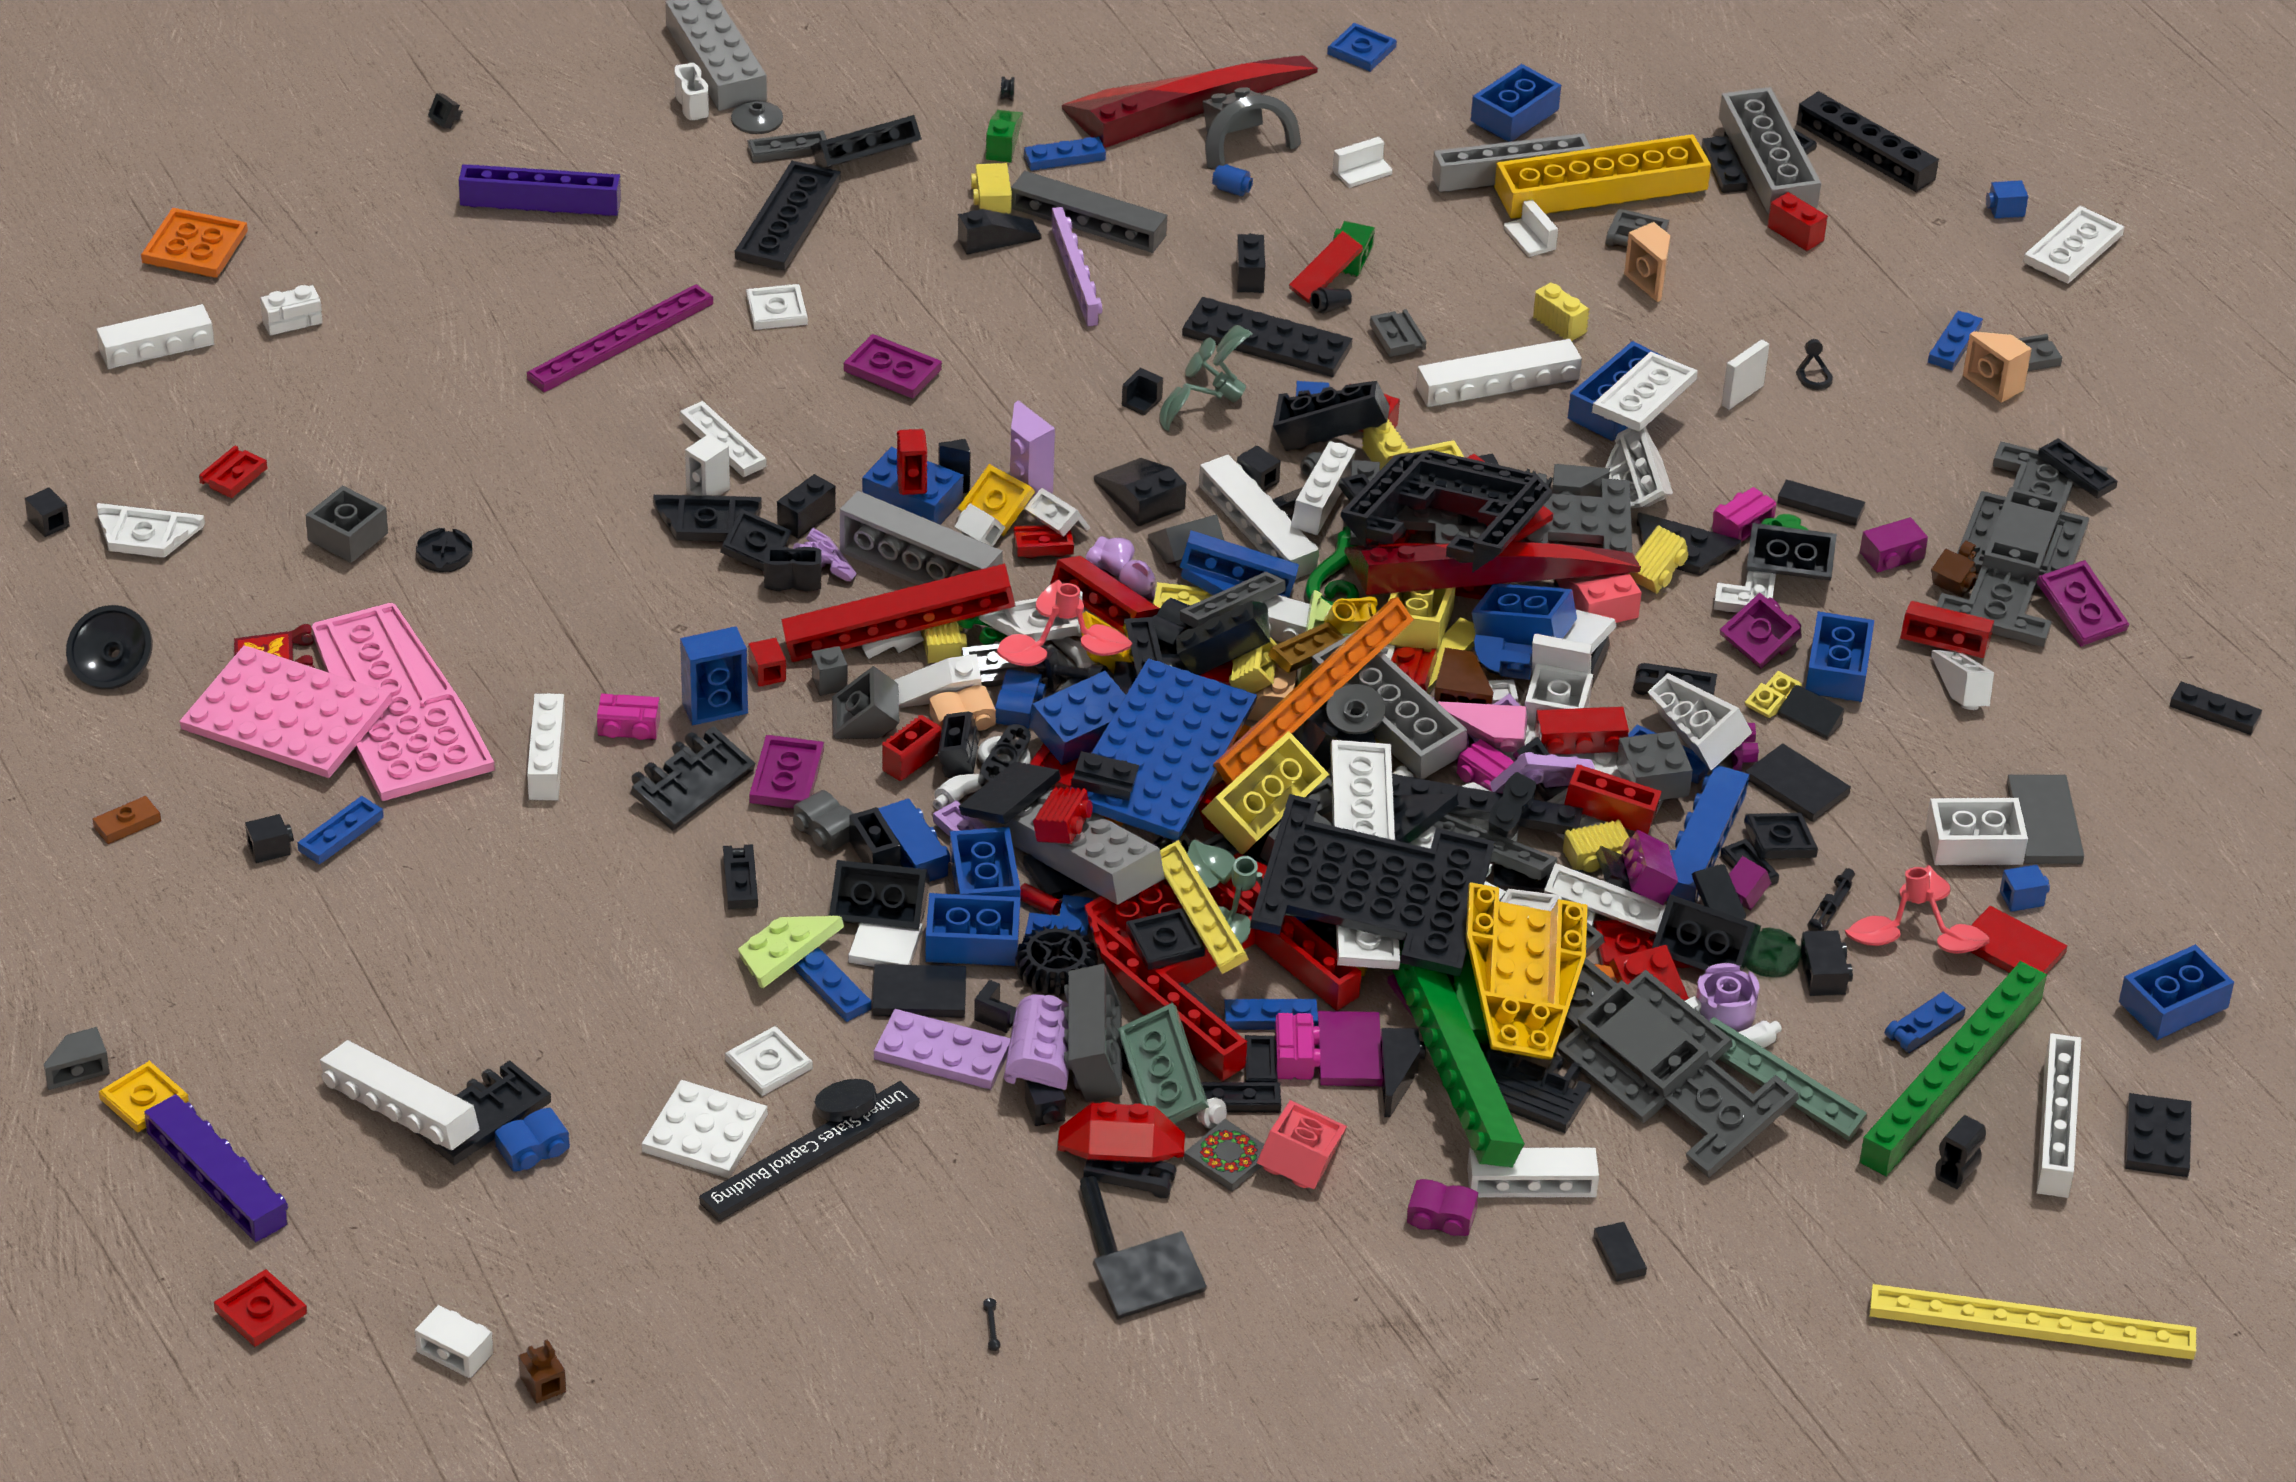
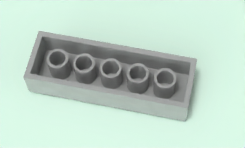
M720 0L665 1L666 26L687 61L695 63L700 68L701 78L708 85V95L718 111L734 108L749 101L767 100V75Z
M1771 87L1722 93L1719 119L1767 213H1770L1771 202L1787 192L1818 208L1821 181Z
M857 491L840 508L841 553L914 584L920 585L1003 564L1002 550L863 492Z
M1355 632L1313 655L1312 672ZM1381 651L1344 685L1361 684L1369 686L1382 696L1385 702V716L1382 722L1372 730L1373 735L1380 743L1391 744V753L1419 779H1424L1458 759L1459 754L1467 749V729Z
M1051 788L1005 824V827H1010L1014 847L1030 854L1037 860L1117 905L1165 879L1160 848L1093 812L1091 817L1086 818V821H1084L1081 833L1076 834L1072 844L1037 842L1033 820L1053 790Z

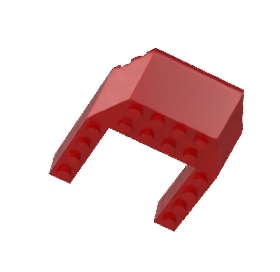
M1166 878L1118 905L1103 896L1084 905V910L1101 958L1140 1013L1145 1016L1173 1003L1177 1007L1191 1053L1198 1062L1222 1082L1246 1067L1247 1041L1179 985L1181 982L1187 985L1217 967L1206 946L1204 945L1205 956L1147 970L1126 931L1127 921L1183 908ZM1232 878L1226 885L1220 882L1215 888L1208 889L1216 904L1227 908L1229 911L1232 909L1236 891ZM1256 885L1248 891L1241 892L1236 912L1249 917L1250 922L1260 892V888ZM1285 915L1280 935L1251 928L1248 938L1241 944L1244 950L1256 944L1336 1011L1360 996L1362 971L1356 966L1337 965V951L1294 916Z

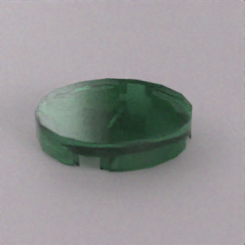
M1762 928L1746 967L1760 976L1770 978L1783 977L1792 973L1798 967L1801 955L1800 945L1796 944V939L1791 934L1781 929Z

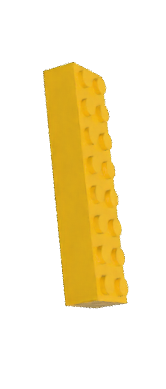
M1694 134L1497 162L1494 188L1510 218H1522L1523 202L1531 199L1534 200L1545 214L1708 190L1711 164Z

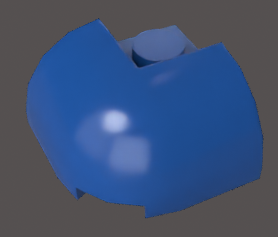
M1475 634V652L1485 669L1490 673L1503 677L1531 679L1532 645L1505 642L1504 638Z

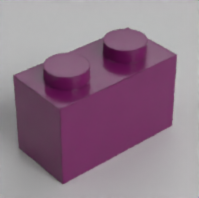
M1909 517L1863 531L1859 553L1878 573L1924 559L1928 536Z

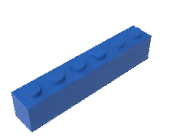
M1717 765L1711 775L1706 774L1701 789L1703 792L1702 794L1697 793L1693 803L1694 811L1688 812L1684 823L1685 831H1679L1675 842L1676 850H1670L1678 882L1671 895L1697 903L1700 895L1691 874L1714 866L1746 797L1749 781L1748 773Z

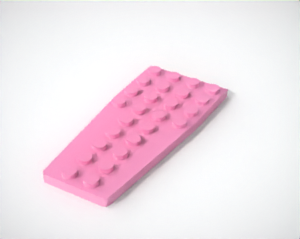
M387 603L315 622L312 625L313 637L326 672L391 693V704L355 746V750L381 801L495 771L494 761L465 706L395 604Z

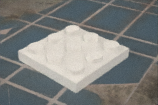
M681 1080L642 1142V1152L729 1179L767 1117L768 1107Z

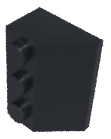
M1753 523L1746 570L1831 581L1837 534Z
M1250 601L1244 605L1234 607L1223 615L1210 618L1206 623L1193 629L1185 630L1176 636L1178 656L1191 673L1201 675L1269 643L1268 607L1265 603Z
M837 860L829 916H840L843 922L919 929L927 903L930 880L927 869Z
M1670 894L1652 948L1667 945L1673 960L1705 971L1708 967L1720 963L1738 965L1740 970L1743 971L1752 955L1762 925Z

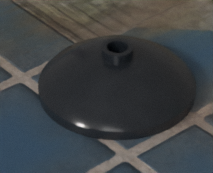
M119 605L98 607L81 617L72 628L66 644L68 664L77 678L88 686L97 689L122 687L136 679L146 668L152 654V634L145 620L132 609ZM119 650L118 656L112 657V653Z

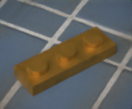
M1326 622L1271 647L1268 656L1279 667L1290 673L1312 663L1313 655L1345 637L1329 622Z

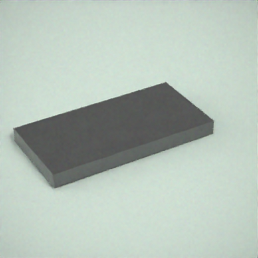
M2008 774L2007 785L2010 798H2019L2028 837L2024 863L2083 864L2084 851L2067 776Z

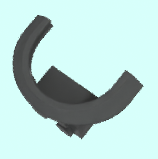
M1243 87L1235 89V93L1228 95L1224 93L1214 94L1211 96V99L1203 101L1206 131H1208L1205 141L1207 168L1225 165L1224 140L1226 134L1262 125V109L1272 111L1280 119L1284 128L1287 148L1294 149L1301 144L1300 130L1295 114L1284 102L1277 98L1261 95L1250 90V88Z

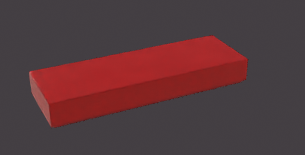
M1342 231L1289 284L1290 290L1310 304L1312 291L1317 290L1319 287H1327L1363 251V246Z

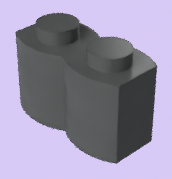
M821 790L794 805L793 822L798 830L812 836L816 845L832 852L850 842L849 815L854 813L847 807L840 805L830 793Z

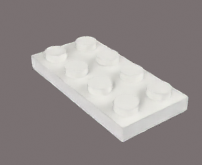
M2079 206L2024 254L2023 263L2068 284L2123 235L2124 226Z
M1649 352L1593 403L1592 412L1640 432L1697 380L1698 370Z

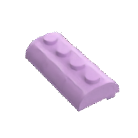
M1036 994L1026 996L1019 1002L1013 1020L1004 1080L1006 1082L1015 1084L1018 1077L1066 1090L1069 1070L1066 1067L1064 1053L1069 1051V1047L1066 1044L1064 1030L1068 1029L1069 1025L1065 1018L1064 1008L1069 1006L1068 1003L1053 995L1044 996Z

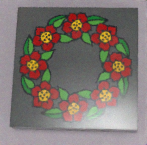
M1224 1119L1184 1152V1160L1230 1191H1233L1262 1167V1165L1257 1164V1160L1264 1144Z

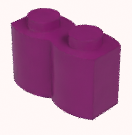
M1429 1179L1416 1180L1407 1208V1223L1422 1230L1439 1229L1452 1236H1468L1478 1208V1192L1464 1186H1446L1443 1183Z

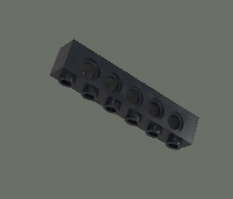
M1820 91L1799 103L1797 125L1909 189L1918 192L1936 180L1939 162L1937 157Z

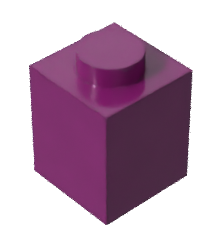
M1742 856L1729 873L1742 906L1751 911L1771 884L1767 870Z

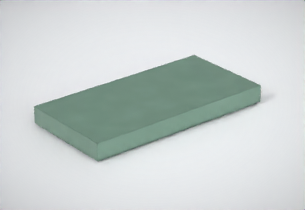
M1173 1003L1118 1028L1141 1104L1157 1107L1173 1123H1177L1209 1108L1177 1007Z

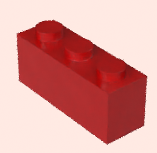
M1911 601L1905 612L1900 639L1984 658L1990 644L1995 620Z
M1623 707L1551 709L1536 711L1534 733L1535 738L1538 737L1550 754L1618 752L1619 738L1628 737L1629 728Z
M1577 764L1568 786L1564 805L1583 808L1582 814L1608 823L1612 820L1615 822L1618 819L1624 828L1633 831L1639 830L1649 834L1662 791Z

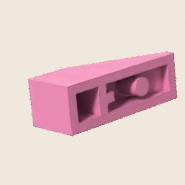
M1438 701L1447 712L1467 729L1468 734L1479 740L1482 739L1492 747L1499 748L1504 752H1516L1525 746L1528 718L1526 706Z

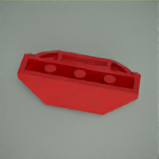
M1112 1102L1091 1103L1059 1127L1058 1150L1062 1152L1068 1151L1073 1155L1092 1160L1153 1163L1168 1160L1172 1157H1184L1185 1133L1155 1106H1146L1140 1103L1133 1105L1114 1104Z

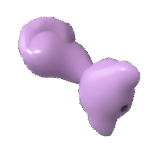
M1100 536L1095 545L1087 552L1086 560L1101 570L1105 569L1111 574L1118 576L1119 582L1137 594L1154 601V573L1145 562L1132 560L1135 549L1130 540L1119 537L1108 539Z

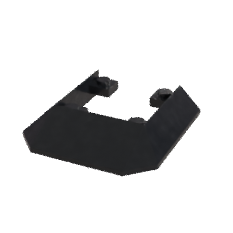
M1428 450L1395 455L1341 511V518L1365 548L1373 540H1376L1379 544H1393L1403 534L1404 522L1393 519L1405 506L1413 510H1425L1427 507L1478 518V522L1485 523L1488 527L1477 539L1456 535L1446 547V557L1454 558L1461 563H1473V573L1503 552L1550 499L1552 490L1536 473Z

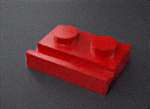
M235 445L199 474L200 484L204 485L207 483L211 489L233 498L268 469L267 460L246 450L242 452Z
M1046 525L1014 527L1015 546L1018 557L1035 558L1048 555L1062 557L1074 554L1071 530L1063 537Z
M1395 648L1391 661L1427 692L1437 661L1436 648H1432L1431 652H1424L1423 648Z

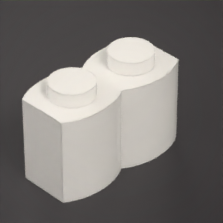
M695 63L676 65L675 96L677 101L682 104L684 116L689 120H699L708 117V85L701 78L700 68Z

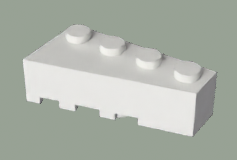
M1669 673L1648 691L1661 717L1677 732L1711 771L1752 734L1738 707Z

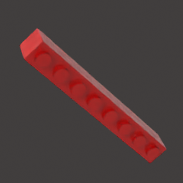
M1004 563L781 620L791 661L796 662L812 658L811 651L837 646L844 650L1016 607L1006 564Z

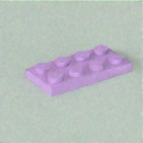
M895 1009L874 1049V1060L992 1090L1007 1058L1010 1038Z

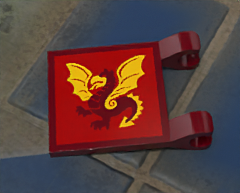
M303 624L292 631L234 638V655L245 645L294 661L293 643L303 646L312 645L314 642V637L311 634L312 627L309 624ZM303 655L295 660V662L315 668L313 658L310 655Z

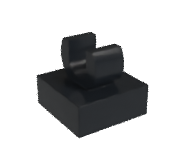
M436 93L427 116L443 128L451 129L454 120L459 121L463 111L459 109L460 105L448 96Z

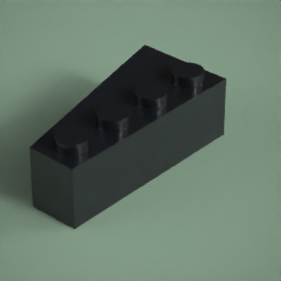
M1378 381L1349 384L1338 391L1333 387L1323 388L1322 392L1311 394L1309 390L1299 391L1298 396L1289 397L1288 393L1278 395L1273 428L1285 451L1302 449L1310 444L1327 442L1332 438L1345 434L1351 435L1369 427H1379L1383 423H1387L1390 406Z

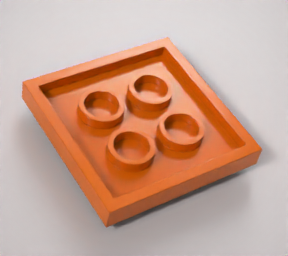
M172 207L142 252V263L218 278L248 232L247 222Z

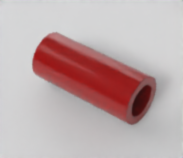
M1027 883L1021 885V901L1049 915H1057L1062 905L1061 900Z

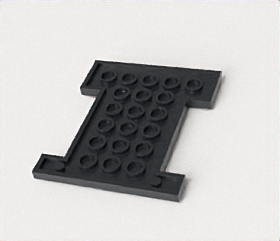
M1289 794L1253 911L1250 928L1280 935L1285 915L1291 914L1405 941L1400 963L1460 977L1468 949L1466 940L1468 885L1470 882L1485 884L1495 841L1436 828L1430 849L1314 822L1318 800Z

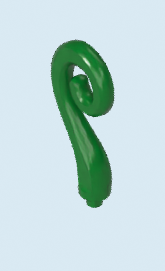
M1345 526L1343 531L1337 535L1336 551L1316 567L1309 576L1305 586V594L1309 604L1313 591L1320 592V587L1326 579L1350 563L1345 554V547L1359 546L1350 545V528L1348 526ZM1346 580L1331 581L1324 590L1327 599L1334 598L1336 593L1339 592L1345 593L1347 595L1346 599L1359 598L1357 587ZM1321 596L1323 600H1325L1331 606L1333 605L1334 602L1328 601Z

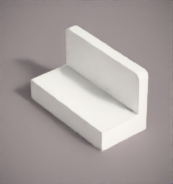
M1380 137L1334 150L1333 172L1348 188L1392 175L1393 169L1383 160L1384 141Z
M1533 199L1524 201L1522 218L1505 223L1504 230L1528 257L1556 250L1558 228Z
M1043 488L1024 507L1028 515L1063 537L1074 524L1086 532L1091 528L1077 509Z

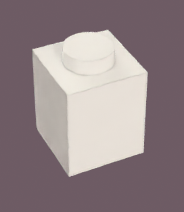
M971 503L960 513L958 522L954 526L962 534L992 547L1006 528L996 518Z

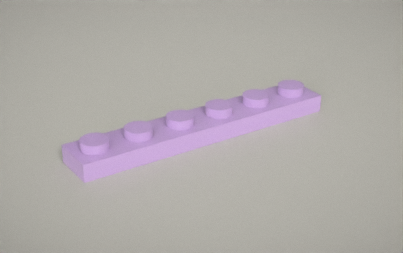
M1063 207L1052 208V232L1087 326L1098 325V314H1102L1101 299L1096 298L1094 281L1090 282L1089 267L1084 265L1083 251L1078 249V239L1076 233H1072L1071 219L1066 217Z

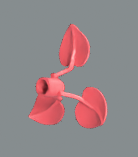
M1057 580L1047 587L1036 601V610L1041 615L1050 617L1041 638L1036 642L1027 635H1010L1000 642L996 653L1004 660L1015 665L1034 666L1040 664L1047 658V651L1041 646L1045 643L1057 616L1064 619L1078 617L1080 630L1084 634L1081 637V645L1092 654L1099 656L1118 654L1130 649L1133 643L1126 636L1109 626L1095 624L1087 629L1082 615L1084 604L1079 598V587L1070 583L1063 584L1060 580Z
M1930 865L1925 868L1913 867L1905 872L1906 883L1900 888L1901 902L1897 916L1893 921L1884 916H1869L1855 922L1849 929L1845 930V934L1849 938L1864 945L1880 946L1889 944L1901 935V931L1897 926L1900 925L1906 902L1910 901L1915 904H1921L1929 901L1939 929L1943 933L1937 938V944L1942 950L1955 954L1967 953L1977 950L1990 942L1989 937L1974 926L1957 924L1950 929L1945 927L1935 901H1939L1950 894V885Z

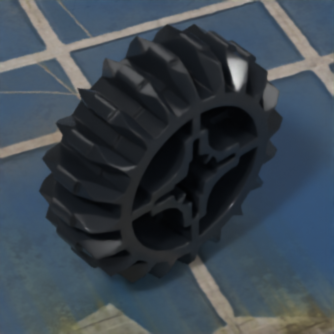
M1055 924L1053 929H1047L1043 926L1041 932L1032 930L1030 936H1024L1022 943L1018 944L1015 966H1017L1016 970L1019 979L1023 980L1025 987L1032 986L1034 993L1041 990L1045 996L1049 993H1055L1058 998L1060 993H1065L1064 986L1069 984V971L1098 965V956H1096L1097 952L1094 943L1089 941L1087 935L1081 936L1079 930L1071 932L1068 926L1064 929H1058Z

